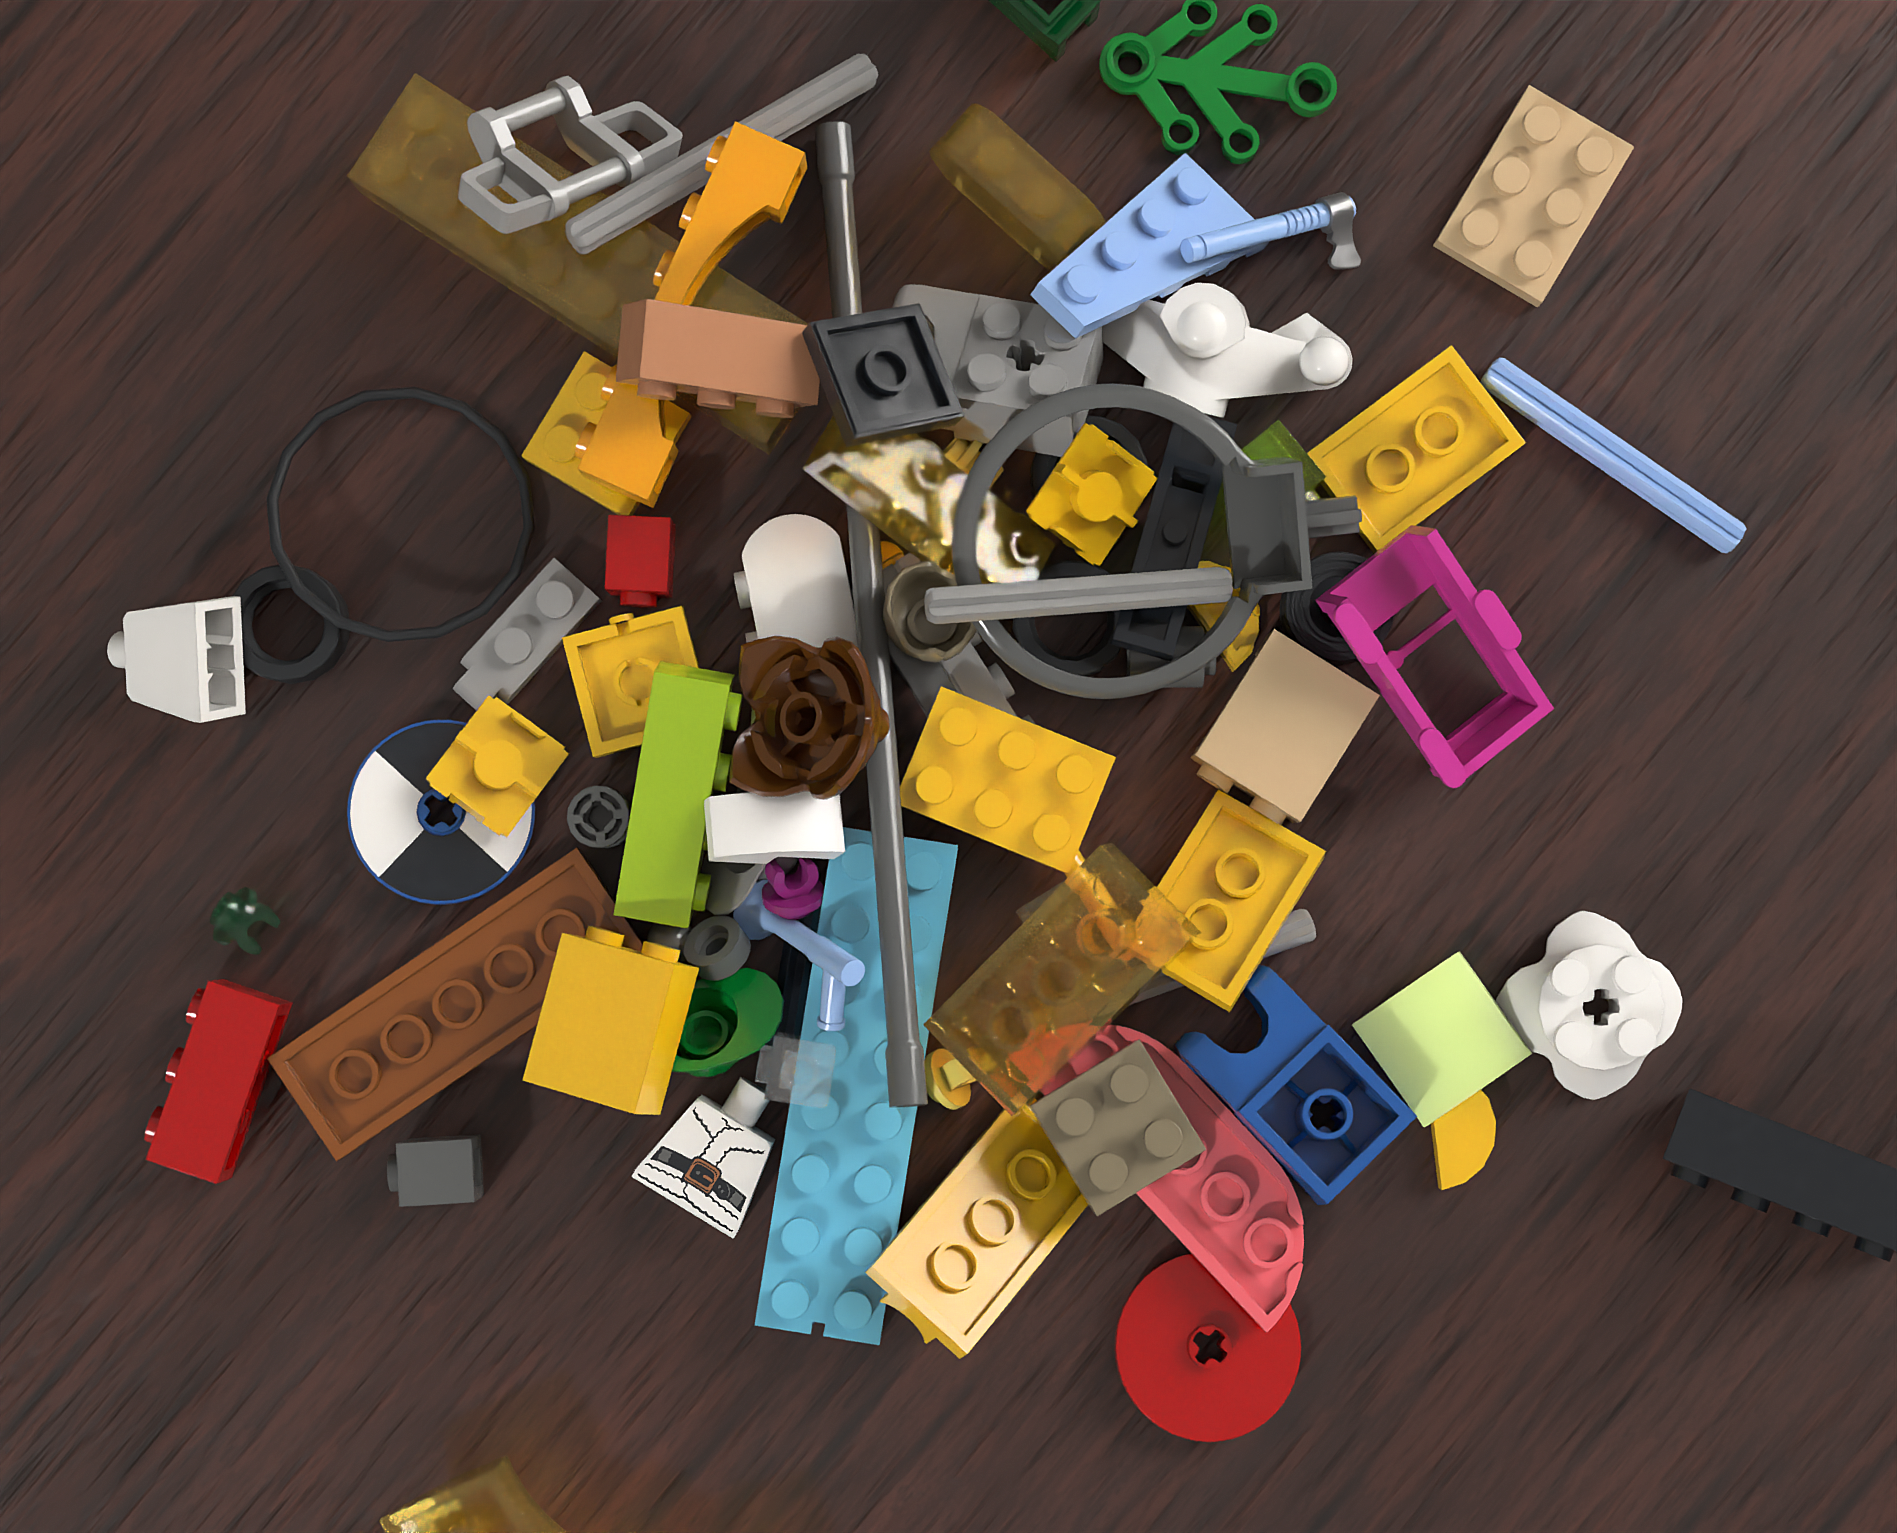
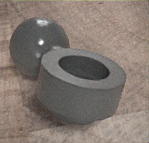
M725 915L707 918L693 929L690 925L687 929L653 923L646 936V942L680 950L678 962L683 963L687 960L691 966L699 968L698 975L701 978L711 981L721 980L736 973L746 962L751 949L748 936L736 920Z

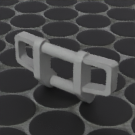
M563 76L550 81L543 92L496 111L491 107H487L469 116L467 122L468 131L483 164L461 174L458 199L497 231L506 234L557 218L567 212L570 204L616 184L620 187H626L678 157L683 135L680 130L639 101H633L592 116V109L581 85L571 77ZM553 115L567 146L592 165V167L557 181L515 148L516 143L511 132ZM628 130L637 131L653 144L638 152L617 134ZM498 185L515 198L518 203H503L487 190Z

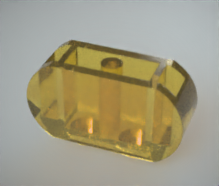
M972 103L929 149L931 158L945 177L1039 263L1051 271L1106 223L1101 213L1086 195L996 114L979 104Z

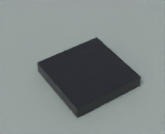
M920 303L810 322L803 330L802 335L846 447L955 426L964 417Z

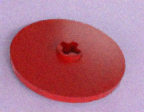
M1192 1253L1172 1258L1160 1264L1138 1282L1122 1307L1115 1332L1114 1345L1117 1370L1132 1402L1143 1415L1158 1427L1173 1435L1189 1440L1202 1442L1225 1441L1243 1436L1267 1422L1283 1405L1291 1392L1298 1374L1301 1340L1298 1322L1291 1304L1289 1303L1277 1323L1266 1333ZM1216 1330L1220 1334L1216 1343L1217 1347L1222 1351L1220 1358L1215 1360L1206 1357L1201 1362H1198L1195 1356L1199 1351V1347L1193 1342L1195 1335L1201 1333L1209 1336Z

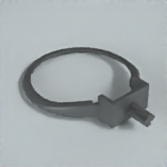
M1114 383L1076 387L1053 394L1017 414L987 443L974 462L960 493L953 521L952 560L957 586L982 584L977 564L976 539L978 521L984 499L1003 463L1033 433L1064 416L1079 411L1107 407L1131 408L1150 412L1183 427L1203 443L1217 461L1222 464L1232 587L1234 589L1240 588L1239 596L1231 597L1215 624L1200 641L1178 658L1157 669L1121 678H1092L1071 674L1040 661L1021 647L1004 629L999 620L972 621L980 636L995 654L1015 671L1045 688L1062 694L1092 699H1116L1141 695L1180 681L1217 658L1244 628L1254 608L1264 595L1313 589L1309 539L1360 532L1359 522H1362L1361 509H1358L1357 497L1353 495L1305 501L1301 461L1286 457L1251 460L1230 435L1214 420L1195 407L1170 395L1135 385Z

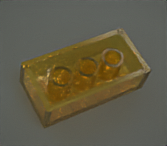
M1113 843L1102 844L923 1025L1011 1116H1014L1027 1108L1201 932Z

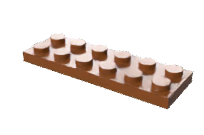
M575 848L267 1059L337 1162L537 1026L562 933L585 936L588 926L602 928L625 935L622 947L640 952L643 941L628 918L614 915L615 899L581 849Z

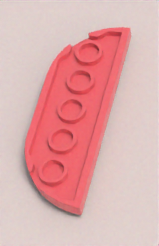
M1099 1023L1075 1024L1039 1035L1013 1052L1008 1058L1045 1096L1117 1051L1140 1039L1207 1150L1136 1192V1194L1267 1333L1280 1319L1295 1294L1302 1273L1304 1249V1221L1297 1195L1286 1173L1267 1149L1185 1062L1162 1043L1144 1033L1118 1025Z

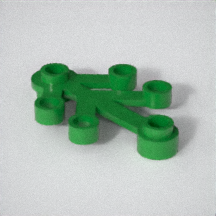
M1186 0L1178 14L1146 37L1136 33H1123L1113 37L1106 43L1099 60V70L1103 81L1110 89L1119 94L1138 96L1161 127L1163 146L1167 151L1175 155L1187 154L1195 147L1199 137V126L1191 116L1179 113L1159 82L1181 85L1186 89L1222 138L1221 150L1224 157L1234 164H1245L1252 160L1258 150L1260 139L1255 128L1240 120L1220 92L1288 102L1290 108L1295 113L1304 117H1316L1323 114L1330 107L1337 92V81L1334 74L1328 67L1320 63L1309 62L1302 64L1291 75L1224 65L1250 45L1262 46L1273 38L1278 25L1277 15L1272 8L1264 4H1255L1248 7L1243 13L1240 22L1188 59L1163 55L1188 35L1201 37L1213 29L1218 14L1213 0ZM1201 7L1208 12L1209 20L1204 24H1194L1189 20L1187 12L1191 8ZM1254 16L1263 17L1269 24V30L1263 34L1254 33L1249 29L1247 21ZM1124 57H1133L1139 62L1141 69L1135 74L1128 75L1119 69L1118 62ZM1303 85L1315 86L1320 93V99L1313 103L1305 102L1299 95V88ZM1176 125L1185 126L1191 133V139L1186 143H1176L1171 139L1169 130ZM1237 134L1244 135L1250 140L1251 149L1245 153H1238L1231 148L1229 139Z

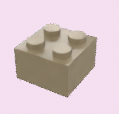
M1140 1039L1132 1042L1029 1105L1096 1216L1101 1215L1207 1150Z

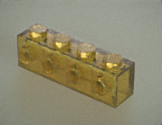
M833 415L802 469L922 562L935 561L940 568L955 574L952 560L953 521L958 499L968 474L947 459L938 445L930 440L919 437L917 434L846 447ZM989 488L981 508L976 539L977 564L981 583L993 584L1037 580L1055 543L1038 531L1037 525L1030 518L1014 512L995 497Z

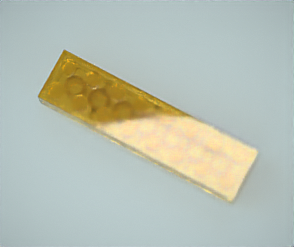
M415 73L347 177L362 195L618 358L623 305L644 299H655L660 288L653 285V278L658 264L665 251L668 249L676 252L680 242L644 220L591 252L579 254L566 237L565 224L569 219L609 197L601 191L570 204L565 214L550 221H544L508 234L497 231L458 199L461 174L483 164L470 137L467 124L469 116L476 111ZM512 135L516 143L515 148L557 181L574 175ZM498 185L487 190L503 203H518L515 198ZM718 266L708 276L691 304L693 307L808 325ZM676 392V396L768 455H770L800 407L794 408L792 418L770 417L756 414V403L736 400L735 409L710 408L697 405L698 394Z

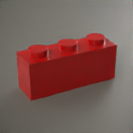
M225 979L210 980L207 982L205 989H197L186 1015V1023L191 1024L192 1028L185 1048L178 1047L175 1050L167 1067L165 1081L172 1084L164 1107L157 1106L146 1127L144 1140L151 1143L146 1157L147 1161L215 1184L232 1178L271 1067L267 1058L276 1052L293 1004L292 1002Z

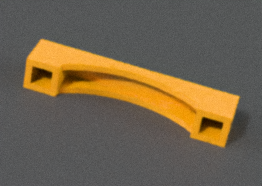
M736 121L728 138L719 135L712 145L705 164V170L711 173L702 195L693 192L683 209L679 227L684 229L685 233L676 252L668 249L665 251L656 269L653 285L660 288L654 300L691 306L708 276L737 243L770 219L782 224L807 170L805 152ZM615 364L609 372L600 398L607 402L597 425L588 422L578 440L574 456L581 459V462L577 469L584 478L654 508L679 450L673 441L666 438L664 400L637 396L638 385L616 382L617 364Z

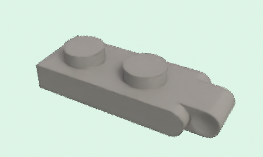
M553 558L462 658L460 663L468 671L458 680L453 690L476 711L488 695L493 699L499 697L505 704H508L563 645L562 637L572 635L602 600L558 560Z

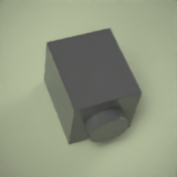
M481 1134L409 1138L396 1143V1154L388 1156L387 1179L389 1190L391 1192H398L399 1207L470 1203L484 1196Z

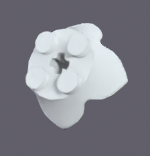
M1587 911L1574 913L1556 925L1547 938L1546 953L1543 959L1538 963L1520 968L1508 978L1496 999V1003L1530 1051L1542 1054L1551 1061L1554 1076L1563 1087L1583 1098L1592 1100L1606 1097L1625 1086L1637 1074L1645 1057L1653 1049L1665 1043L1671 1036L1682 1010L1681 992L1670 971L1660 962L1644 956L1637 949L1630 935L1617 923ZM1596 989L1601 990V998L1608 999L1609 1003L1608 1012L1602 1013L1601 1021L1598 1023H1594V1015L1584 1014L1583 1002L1593 1000L1594 990Z

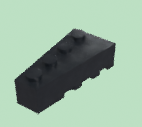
M1691 1088L1688 1090L1662 1158L1674 1163L1671 1176L1704 1189L1707 1188L1710 1178L1735 1187L1730 1198L1734 1201L1767 1213L1770 1203H1775L1795 1211L1792 1224L1825 1237L1829 1236L1833 1226L1857 1236L1853 1248L1885 1261H1891L1894 1251L1897 1252L1896 1168Z

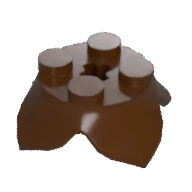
M783 636L757 639L741 645L739 664L740 687L742 696L755 711L756 718L754 723L738 736L732 751L729 782L743 790L763 797H785L808 791L813 798L827 800L839 795L853 781L857 773L864 768L875 751L877 743L887 736L890 727L889 716L881 708L880 698L872 683L865 659L853 642L840 637L827 638L820 648L797 638Z

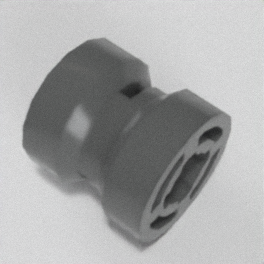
M606 786L585 788L573 797L568 807L567 822L570 832L579 842L589 847L609 849L618 846L627 837L632 803L623 793Z

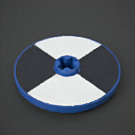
M453 720L424 721L409 725L392 733L374 747L364 759L353 779L349 792L347 807L348 828L352 843L360 860L367 870L386 888L416 902L432 905L457 904L488 893L500 885L516 869L526 853L533 834L535 822L534 802L507 838L497 835L483 825L482 821L478 822L473 815L458 804H455L452 809L457 820L450 827L444 822H439L434 827L427 823L431 816V812L426 806L427 803L433 798L443 803L448 798L432 788L426 777L453 743L459 732L466 726L467 723Z

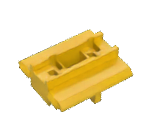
M1084 423L1026 512L1030 519L1045 530H1049L1061 539L1065 545L1074 548L1075 552L1093 565L1095 563L1100 566L1125 527L1134 528L1138 522L1133 515L1158 478L1153 475V470L1115 441L1109 440V436L1094 424L1088 425Z
M488 695L428 774L426 780L432 788L446 798L449 797V801L453 804H458L473 815L478 822L482 821L483 825L497 835L507 838L569 753L564 750L565 747L547 735V733L499 698L493 699Z

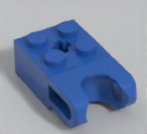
M1258 965L1243 990L1244 996L1251 1002L1262 1020L1261 1037L1254 1049L1246 1054L1229 1053L1211 1041L1205 1034L1189 1032L1184 1033L1173 1044L1174 1051L1267 1149L1282 1169L1317 1205H1326L1387 1147L1417 1115L1330 1025H1326L1270 967ZM1329 1102L1335 1109V1113L1329 1117L1335 1122L1332 1130L1325 1126L1315 1128L1310 1121V1117L1313 1115L1309 1111L1311 1104L1314 1103L1319 1106Z

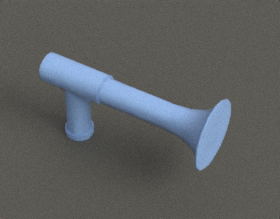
M763 879L756 882L742 904L734 910L733 918L748 936L749 940H761L774 933L804 953L811 962L823 969L820 1015L817 1017V1026L827 1031L842 1030L845 1027V1018L843 1017L846 986H854L861 981L865 973L864 964L828 938L818 935L798 920L784 919L767 910L762 903V888L768 880Z

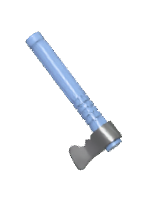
M1343 192L1318 198L1310 206L1184 238L1180 244L1182 257L1187 263H1192L1320 228L1322 232L1327 234L1326 241L1333 244L1332 253L1328 258V264L1331 268L1352 269L1359 267L1361 263V258L1354 245L1352 233L1353 218L1356 214L1355 203L1350 196Z

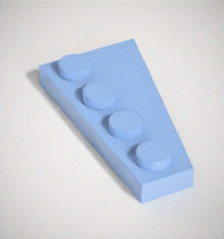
M1184 153L1047 274L1030 295L1076 339L1135 311L1143 302L1158 295L1163 298L1179 290L1184 283L1205 274L1207 277L1226 268L1229 262L1243 255L1249 257L1262 251L1269 242L1192 263H1187L1184 260L1180 250V244L1184 238L1255 220L1195 161Z

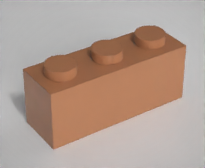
M651 299L623 305L616 382L638 385L637 396L658 400H676V392L679 391L698 394L697 405L735 409L736 400L756 403V414L792 418L794 408L818 405L820 378L802 335L807 325Z

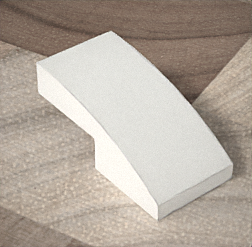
M809 791L785 797H763L750 792L711 796L704 800L709 861L767 864L776 857L835 859L845 852L840 795L827 800L813 798Z

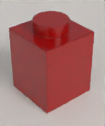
M608 515L605 590L610 595L620 596L621 606L656 608L657 597L672 598L676 525L670 517Z

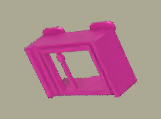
M1409 526L1315 600L1322 611L1328 614L1430 765L1431 768L1429 769L1432 774L1440 778L1448 787H1460L1466 778L1554 709L1515 650L1521 642V632L1500 599L1491 590L1484 589L1477 592L1435 528ZM1433 585L1449 610L1397 651L1391 650L1385 653L1373 631ZM1456 619L1503 692L1444 738L1441 732L1435 728L1396 669L1402 666L1405 657Z

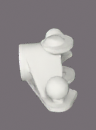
M1194 283L1180 288L1167 299L1165 304L1153 300L1143 302L1135 311L1102 326L1103 342L1146 376L1144 388L1153 389L1175 397L1195 407L1202 413L1223 418L1228 401L1231 398L1324 390L1336 387L1347 379L1352 369L1353 359L1350 348L1343 339L1308 313L1303 314L1272 333L1249 327L1250 323L1245 307L1229 291L1209 283Z

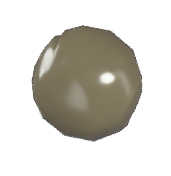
M923 561L901 569L887 587L882 617L887 635L897 648L906 655L916 659L937 663L941 660L947 661L959 655L974 637L976 628L972 622L934 624L927 620L924 609L925 592L930 588L957 586L955 574L940 568L935 561Z

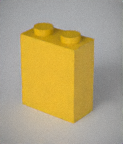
M588 926L585 936L562 933L523 1081L633 1114L660 1115L699 968L678 962L680 950L646 941L643 942L641 952L622 947L625 935L606 929Z

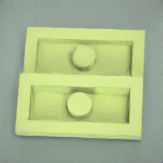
M1460 951L1352 1024L1403 1099L1417 1115L1424 1128L1532 1054Z

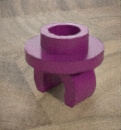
M798 858L799 867L793 874L784 875V871L775 859L766 864L765 875L768 882L762 888V903L767 910L784 919L794 920L808 916L822 905L824 886L818 880V869L811 858Z

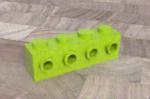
M660 661L654 671L614 909L615 916L688 929L694 910L705 912L711 875L700 873L704 850L708 851L704 800L714 796V790L726 792L732 755L721 753L725 729L737 730L743 697L742 694L732 692L734 674Z

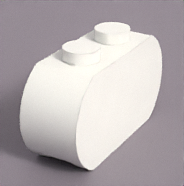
M801 514L779 516L760 526L751 535L743 549L742 560L745 571L734 573L740 608L752 607L756 626L755 632L745 633L746 642L772 636L797 638L820 648L827 638L840 637L853 642L857 647L854 605L842 544L837 532L825 522Z

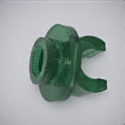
M248 887L240 889L235 894L227 892L223 895L210 916V924L215 926L213 931L214 941L226 946L236 940L245 952L259 955L263 948L258 941L247 936L248 927L253 922L261 920L277 928L280 920L270 907L257 903V893Z

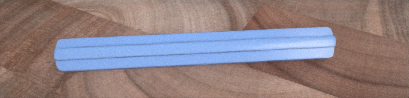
M1499 357L1483 375L1481 384L1488 392L1721 553L1732 551L1743 538L1746 527L1741 521L1505 358Z

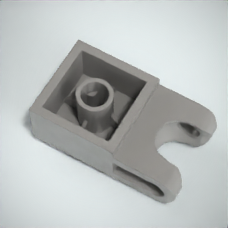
M912 284L900 288L895 296L892 308L920 303L964 413V417L955 426L942 428L953 430L954 438L969 441L977 440L987 444L1004 425L1034 403L1062 391L1097 383L1104 358L1102 326L1075 339L1040 304ZM1089 410L1064 416L1045 425L1029 436L1016 449L1062 457L1085 423Z

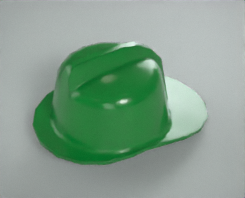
M751 968L739 969L733 975L721 980L711 981L703 978L696 980L672 1072H685L695 1077H712L726 1072L738 1060L759 1051L774 1036L782 1020L784 1000L778 984L765 972Z

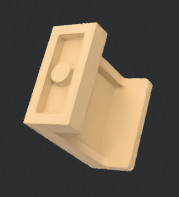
M1274 629L1265 637L1255 653L1256 657L1202 743L1195 749L1190 758L1201 765L1196 774L1204 781L1225 793H1228L1231 787L1235 786L1254 798L1249 805L1250 808L1281 825L1285 818L1292 823L1302 821L1380 695Z

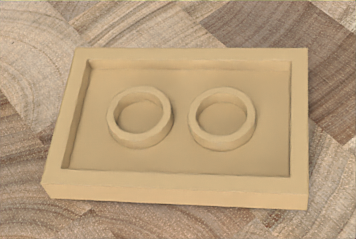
M1529 85L1433 246L1535 307H1538L1550 291L1634 149V146Z

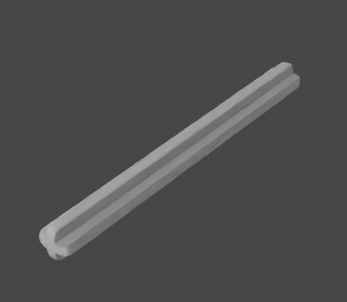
M856 54L738 123L782 141L873 88L876 84L878 71L867 55ZM733 126L569 219L565 224V234L573 248L579 254H587L706 185L711 173L705 170V164L712 145L719 135L728 138Z

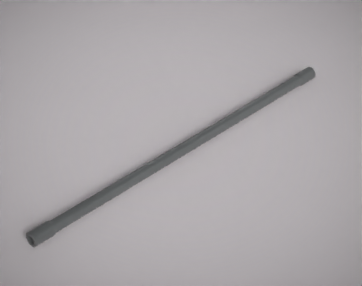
M826 122L815 128L818 180L823 192L832 318L863 312L853 197L855 170L851 126L844 122ZM841 435L857 648L865 659L872 683L880 698L881 708L887 712L890 720L887 736L877 743L875 751L866 763L887 1029L885 1059L889 1108L928 1105L924 1050L919 1040L889 644L882 617L885 593L873 442L846 447Z

